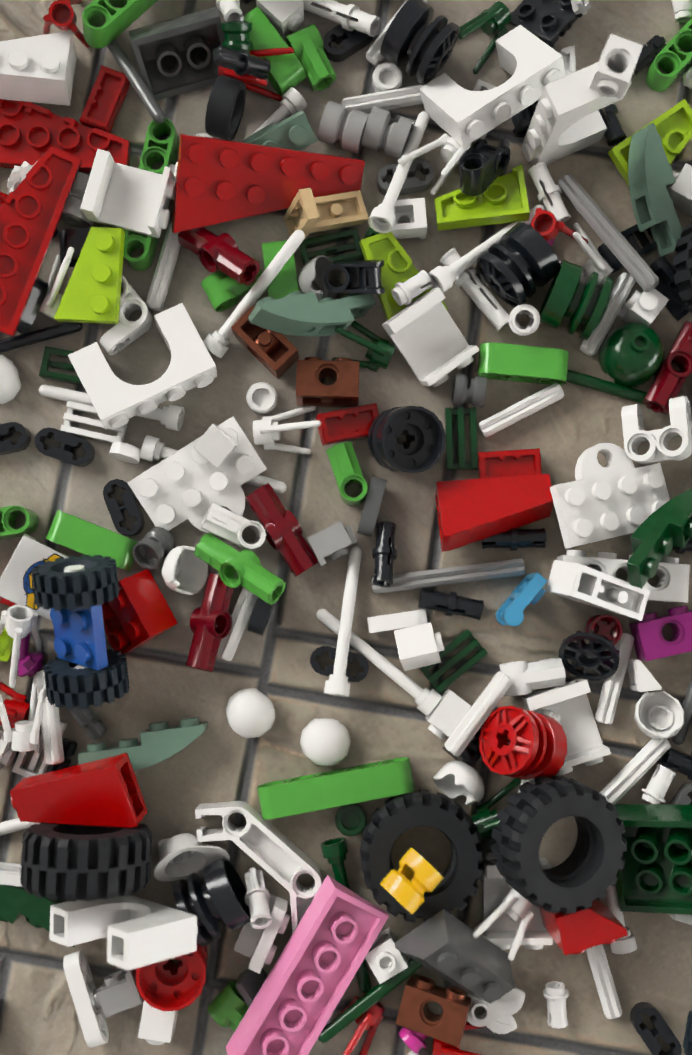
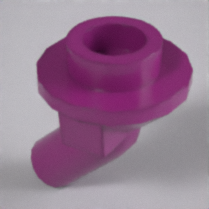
M30 633L21 639L17 675L20 677H31L43 667L44 654L41 652H28Z

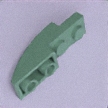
M301 110L276 125L274 122L267 125L241 142L302 150L318 140L305 113Z
M651 123L632 135L629 149L628 179L631 203L639 231L642 232L650 228L653 239L658 245L659 255L662 257L674 252L677 241L681 238L683 228L675 212L673 200L666 188L676 182L673 170L666 157L662 140L657 133L655 124Z
M296 291L280 299L274 300V297H266L259 300L248 316V319L254 325L282 334L308 337L330 336L338 334L335 332L336 327L346 330L353 323L354 319L363 317L376 302L372 294L359 295L357 293H349L341 299L333 300L332 297H327L318 301L315 292L302 294L300 291Z
M199 717L181 719L180 725L168 726L167 721L148 724L149 729L140 733L141 743H138V738L119 740V746L107 747L106 742L87 744V750L77 754L78 764L128 753L134 771L147 768L164 761L191 744L208 729V721L199 722Z

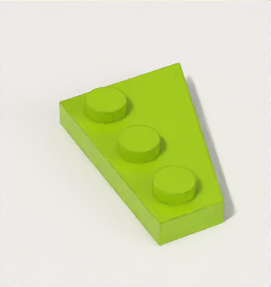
M683 99L649 123L655 124L669 164L680 154L692 137V109L686 99ZM632 135L608 152V155L628 186V161Z
M522 164L513 167L511 173L501 177L498 176L486 191L480 195H465L460 189L434 198L437 231L529 221L530 217Z
M90 228L54 319L56 321L119 324L125 231L122 228Z
M391 231L362 239L359 242L365 260H384V266L381 267V278L385 293L377 295L386 321L407 307L405 304L402 306L398 305L394 300L391 290L395 288V284L397 282L403 283L419 273L413 265L412 259ZM430 289L424 291V292L421 293L420 295H418V296H416L415 298L411 299V300H412L411 303L414 302V301H415L416 299H418L419 297H421V296H422L423 294H425L426 292H428ZM441 301L446 310H448V307L445 305V303Z

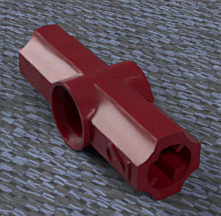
M205 227L178 233L179 244L196 254L201 264L209 272L213 273L220 270L235 281L246 286L255 282L256 276L260 272L259 262L239 250L235 240L229 234L222 233L217 236Z
M686 321L682 325L643 400L647 408L655 413L665 415L669 413V399L678 396L687 376L692 373L691 322ZM671 363L677 364L681 373L674 371Z
M269 483L245 497L264 527L267 541L275 550L278 549L295 577L319 562L303 538V531L298 520L292 512L286 511Z
M209 574L201 607L196 608L192 612L189 622L190 629L194 635L186 666L207 672H213L220 641L227 637L232 627V618L228 609L234 588L225 585L219 574Z

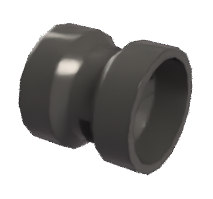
M455 373L452 404L462 405L463 403H471L473 407L483 408L486 397L487 377L476 376L473 379L467 378L465 374Z
M154 527L143 539L134 545L132 555L141 567L148 570L156 569L166 558L170 550L176 547L175 540L166 529Z

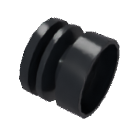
M408 0L390 24L384 36L380 54L397 67L404 65L408 61L406 73L411 77L416 75V80L425 85L446 64L458 39L460 28L453 22L447 24L448 19L444 15L438 16L432 22L434 9L423 0Z
M518 222L502 236V245L493 244L488 249V252H483L477 259L478 268L488 285L504 302L512 307L524 304L527 301L526 298H531L536 293L535 286L543 287L560 271V263L549 243L533 227L523 222Z
M403 406L385 410L373 420L368 431V446L371 456L380 466L390 471L406 473L423 472L430 469L440 460L445 449L446 434L443 424L432 411L424 407ZM405 435L406 441L398 443L397 437Z
M222 857L204 867L205 882L198 874L192 873L187 878L188 882L181 879L173 885V895L177 909L197 915V944L201 947L211 944L213 937L215 939L223 937V921L234 931L250 922L249 906L246 905L244 900L247 892L233 864L226 857Z

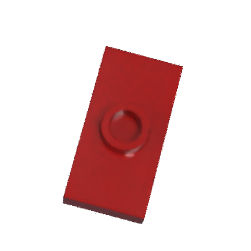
M103 65L101 66L79 119L82 125L111 133L131 84L124 73Z
M377 403L317 414L316 420H320L322 423L318 427L322 446L368 437L371 424L379 415Z
M540 448L478 452L479 479L542 474Z

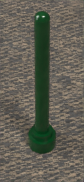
M339 837L322 842L323 857L327 859L329 864H332L335 880L350 889L344 864L346 853H348L346 839ZM365 958L356 972L358 986L362 993H367L371 990V981Z
M411 958L407 960L408 968L385 982L377 984L323 1028L318 1040L321 1043L330 1041L421 968L422 965Z

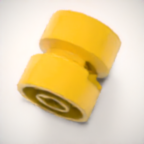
M410 848L399 860L400 868L398 870L392 869L380 882V885L413 915L425 901L423 894L425 892L432 893L443 880V876L418 852Z

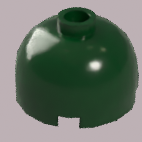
M631 322L621 324L607 335L600 346L598 359L605 375L608 373L610 377L615 379L613 382L622 386L633 387L643 385L656 374L663 361L664 348L661 338L652 328L645 324Z

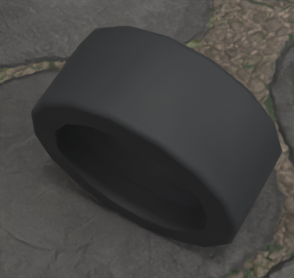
M224 75L217 77L209 96L205 116V129L208 135L230 141L234 139L245 105L246 85L243 81Z

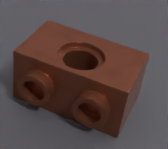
M252 306L231 327L234 337L279 379L299 359L298 349L282 333L267 330L250 323L248 316L255 308Z
M307 357L304 360H297V406H358L359 361H353L350 358L344 357L337 358L335 361H324L318 357ZM324 377H332L336 382L332 385H324L320 380Z
M417 975L416 978L411 976L405 985L395 1024L459 1047L473 998L466 996V993L459 988L449 986L445 989L434 985L435 981L426 976ZM435 1001L439 1003L443 1013L435 1014L431 1012L428 1008V1002Z

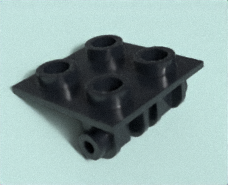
M523 0L511 13L512 20L509 24L516 27L519 25L523 26L553 48L559 37H563L566 31L571 29L572 24L578 18H581L583 14L576 15L573 12L571 0Z

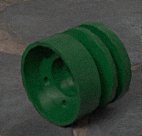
M562 260L560 271L553 278L539 312L540 323L556 329L564 317L569 318L567 333L572 335L579 323H582L578 337L587 341L594 329L600 324L607 310L613 279L605 276L598 288H595L598 273L593 271L586 282L582 283L580 279L583 267Z

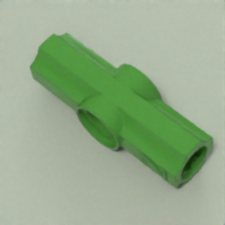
M211 533L204 535L195 547L194 555L217 569L223 583L230 588H237L241 585L270 605L276 603L285 590L286 582L263 568L259 558L251 550L243 549L238 552Z

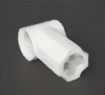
M211 503L200 527L234 543L240 549L250 550L258 548L264 543L266 538L265 529L259 522L250 521L214 503ZM246 527L252 528L256 533V539L252 544H247L242 538V532Z
M550 658L528 663L526 660L499 665L500 672L506 674L513 681L504 696L524 695L532 693V690L566 685L565 668L561 658Z

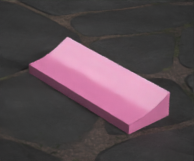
M327 875L226 1045L227 1055H308L389 917L388 913Z

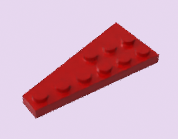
M0 99V168L21 166L24 161L34 165L51 146L81 159L82 164L79 172L91 173L97 149L110 152L115 163L130 166L131 144L129 140L98 128L92 129L79 124L75 119L56 115L49 109L31 102Z
M180 134L172 232L178 233L287 209L299 189L311 188L314 197L361 191L365 161L335 155Z
M52 146L26 174V178L4 199L5 202L0 206V332L12 337L15 336L82 164L81 159Z

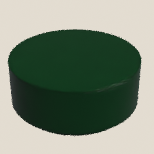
M354 803L338 808L335 815V824L343 835L356 836L366 827L367 817L362 806Z

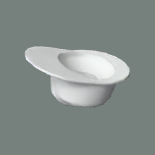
M181 833L158 842L159 862L154 868V876L157 880L163 882L187 879L192 873H196L200 878H204L203 869L205 866L222 857H226L229 860L230 856L221 847L203 846L201 842H197V838L193 834Z

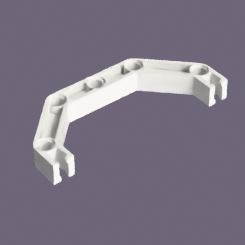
M243 801L199 804L195 809L196 819L205 817V815H221L223 827L206 829V826L198 828L196 831L197 842L233 841L290 892L293 934L323 883L320 867L268 820L263 819L262 815L250 804ZM241 813L246 818V824L242 827L234 826L230 821V815ZM307 873L312 875L315 881L310 886H303L298 882V876Z

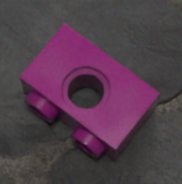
M687 605L669 608V614L657 617L656 612L643 615L642 621L638 620L637 622L629 623L631 634L634 636L633 643L638 660L650 661L692 651V610H688ZM665 624H669L673 630L672 637L667 641L662 636V628Z

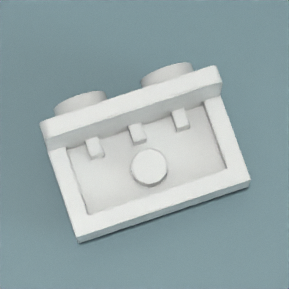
M271 893L268 902L272 919L271 924L264 929H255L251 926V922L247 923L242 927L234 946L236 952L250 957L248 969L259 974L264 963L267 965L271 964L277 946L273 944L277 933L283 935L290 919V915L286 914L288 901Z

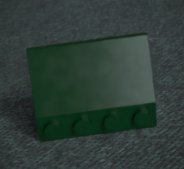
M615 804L614 806L619 814L617 818L623 821L625 833L621 835L627 839V850L622 852V858L625 859L623 870L619 869L616 874L618 878L616 886L620 911L692 915V805Z

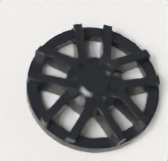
M578 630L576 634L563 639L559 649V658L562 659L564 668L574 676L590 681H600L615 674L619 666L620 651L616 650L612 640L596 635L592 630L589 633H581ZM584 639L589 640V644H586ZM567 659H571L574 661L572 662V664H570ZM580 665V666L583 667L584 669H583V671H580V670H577L576 668ZM592 669L597 674H590L588 673V671Z

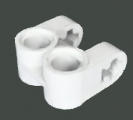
M123 275L121 284L123 291L120 298L119 312L120 322L108 330L99 341L109 355H115L147 332L153 323L151 311ZM133 311H142V315L137 321H129V315Z
M687 396L670 398L669 414L671 425L652 431H645L644 417L640 404L622 406L624 449L630 459L642 465H651L655 462L667 460L681 461L692 454V416ZM675 436H681L682 445L680 448L670 451L669 441ZM643 441H649V451L644 455H639L637 452L639 444Z

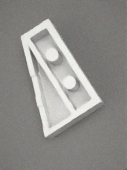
M72 31L0 41V99L70 106L77 61Z

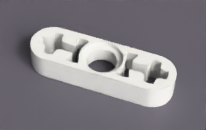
M82 950L65 955L63 959L64 972L86 1044L89 1048L106 1044L109 1040L108 1025L102 1008L98 1009L94 1001L93 991L96 989L87 957Z

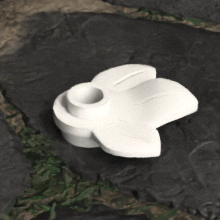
M514 988L491 1004L469 995L468 997L473 999L467 1021L476 1027L486 1026L497 1034L510 1033L517 1028L516 1021L512 1015L521 1009L526 996L525 992ZM479 1006L485 1008V1012L482 1015L474 1013V1010Z

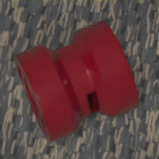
M594 615L586 621L584 626V633H589L592 630L594 634L607 640H612L614 642L613 645L621 639L623 634V627L620 621L611 615Z

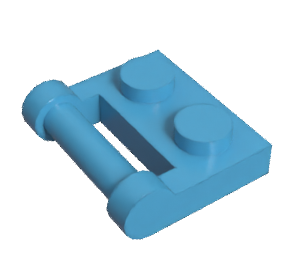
M538 572L527 574L495 614L496 621L501 625H520L524 620L523 610L530 603L535 605L546 592L542 587L547 580Z

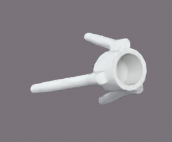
M444 133L439 139L399 158L398 163L404 164L441 146L440 155L447 164L441 171L440 178L430 191L432 195H435L454 168L459 165L460 158L472 148L471 143L462 147L454 138Z
M574 223L573 227L576 232L573 233V237L590 258L582 266V270L585 273L581 275L580 282L585 283L594 271L599 274L596 288L602 279L608 276L613 269L600 255L578 223ZM581 236L588 240V244Z
M73 247L68 248L62 264L60 254L56 256L48 280V291L39 309V312L54 319L63 297L58 292L74 253Z
M316 406L302 407L273 416H262V420H254L253 437L255 445L263 444L264 450H280L310 455L312 453L310 449L275 443V440H280V431L319 427L322 424L321 421L279 424L277 421L315 411Z
M13 605L7 611H1L0 636L5 628L8 635L14 638L9 675L10 688H14L16 685L21 639L31 632L36 652L42 653L37 625L38 614L25 605Z
M35 675L32 683L28 720L15 722V727L12 729L2 695L0 694V719L4 730V742H11V749L14 751L26 752L38 748L39 730L47 690L41 689L38 700Z
M512 888L502 903L474 929L473 937L478 938L503 913L515 923L520 918L522 921L508 954V960H514L527 926L535 916L529 911L533 904Z

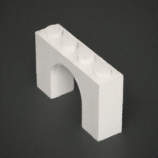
M519 25L495 40L500 67L512 76L508 81L490 90L470 91L462 88L448 75L443 73L419 89L425 112L462 147H465L538 101L545 85L565 77L563 56Z
M597 62L545 85L522 143V152L528 162L531 161L533 166L540 162H546L548 165L600 142L607 127L599 109L622 100L631 85V81L621 99L600 95L596 90L589 88L598 65ZM609 67L611 71L620 73L618 69Z
M183 303L154 315L157 329L171 353V361L166 372L152 383L132 385L120 380L110 369L97 342L68 355L105 430L110 427L113 429L119 428L128 423L129 418L138 414H149L158 407L157 405L167 400L171 402L182 398L186 391L195 387H206L217 377L216 365Z
M118 896L114 899H96V901L77 900L50 906V940L69 947L107 938V963L125 970H132L197 951V915L136 896Z

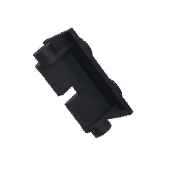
M665 256L659 257L650 266L659 278V284L654 289L669 299L665 307L678 322L690 313L687 308L689 304L687 301H682L678 294L681 290L679 284L675 285L673 277L676 274V270Z

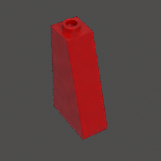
M537 474L437 481L435 501L442 552L450 551L550 517L554 504L550 491V475Z
M128 753L27 777L9 791L11 804L17 811L20 822L132 828L137 827L148 813Z

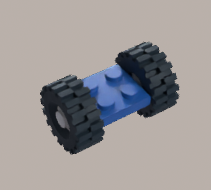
M83 555L82 557L69 556L66 559L57 558L55 561H46L43 564L36 565L31 570L35 604L39 608L51 609L50 617L53 622L55 636L54 649L57 653L55 660H50L47 662V665H44L47 700H49L51 705L55 704V707L59 708L66 706V709H73L75 706H80V709H85L89 705L98 707L102 706L103 702L112 703L115 701L114 698H122L124 693H128L130 688L127 659L125 654H121V651L116 650L112 652V649H106L102 613L104 601L110 602L114 600L113 597L119 596L116 560L108 556L102 557V555H95L93 557Z

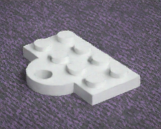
M234 416L218 425L220 429L238 444L218 468L194 448V445L201 438L199 437L127 482L156 527L169 531L188 519L199 530L210 533L200 527L211 503L225 506L231 512L243 516L246 507V496L241 485L267 470V467Z
M600 443L586 449L579 456L576 463V481L550 487L565 549L634 533L652 513L670 501L661 463L635 468L632 459L627 456L625 450L612 443ZM598 452H601L606 458L605 467L598 463Z

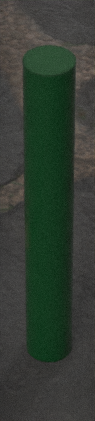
M567 369L566 382L644 404L643 400L647 392Z

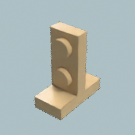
M311 188L299 189L283 217L289 238L295 230H302L305 234L304 239L307 238L309 233L362 225L369 219L360 190L314 197Z

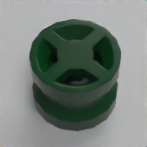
M228 21L221 23V29L225 33V41L222 43V46L237 51L240 49L253 50V42L250 40L249 34L252 30V22Z

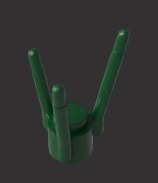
M500 1L495 2L490 8L485 9L477 17L459 27L460 33L458 38L460 40L480 27L488 35L495 34V37L474 67V74L480 71L495 49V40L508 33L505 26L511 22L512 16L508 7Z
M355 320L350 326L370 338L371 342L340 327L335 328L336 333L368 348L365 358L370 359V362L352 359L353 361H359V367L377 372L379 367L387 369L395 350V346L390 345L388 340L377 336Z
M515 778L487 802L476 806L478 813L471 816L482 840L492 837L493 827H498L500 821L496 818L498 814L496 809L492 811L489 809L517 787L522 781L521 778Z

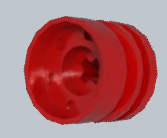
M504 706L492 712L484 722L479 736V750L483 762L491 771L500 775L518 777L534 782L535 778L541 776L551 778L561 769L567 754V737L563 727L550 716L515 706Z
M197 944V951L174 957L175 960L179 961L178 963H174L172 958L137 968L136 987L142 999L151 1007L165 1012L179 1011L191 1005L201 994L206 981L207 946L201 947Z

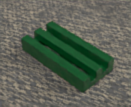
M358 228L304 239L299 246L303 266L318 255L331 256L354 250L356 252L329 259L334 264L344 261L364 260L359 244ZM344 240H354L353 243L328 247L325 249L312 251L308 253L306 250L308 248L331 244Z
M45 346L39 376L44 379L83 386L77 376L48 371V367L76 372L72 364L50 360L51 355L69 359L68 355L74 353V351Z
M476 407L445 408L446 470H477ZM465 415H469L470 463H465ZM452 416H457L459 463H453Z
M468 629L464 630L446 645L444 651H439L440 659L466 638L470 643L433 674H431L429 669L435 664L419 668L439 693L488 654ZM476 649V654L441 683L436 680L471 650Z

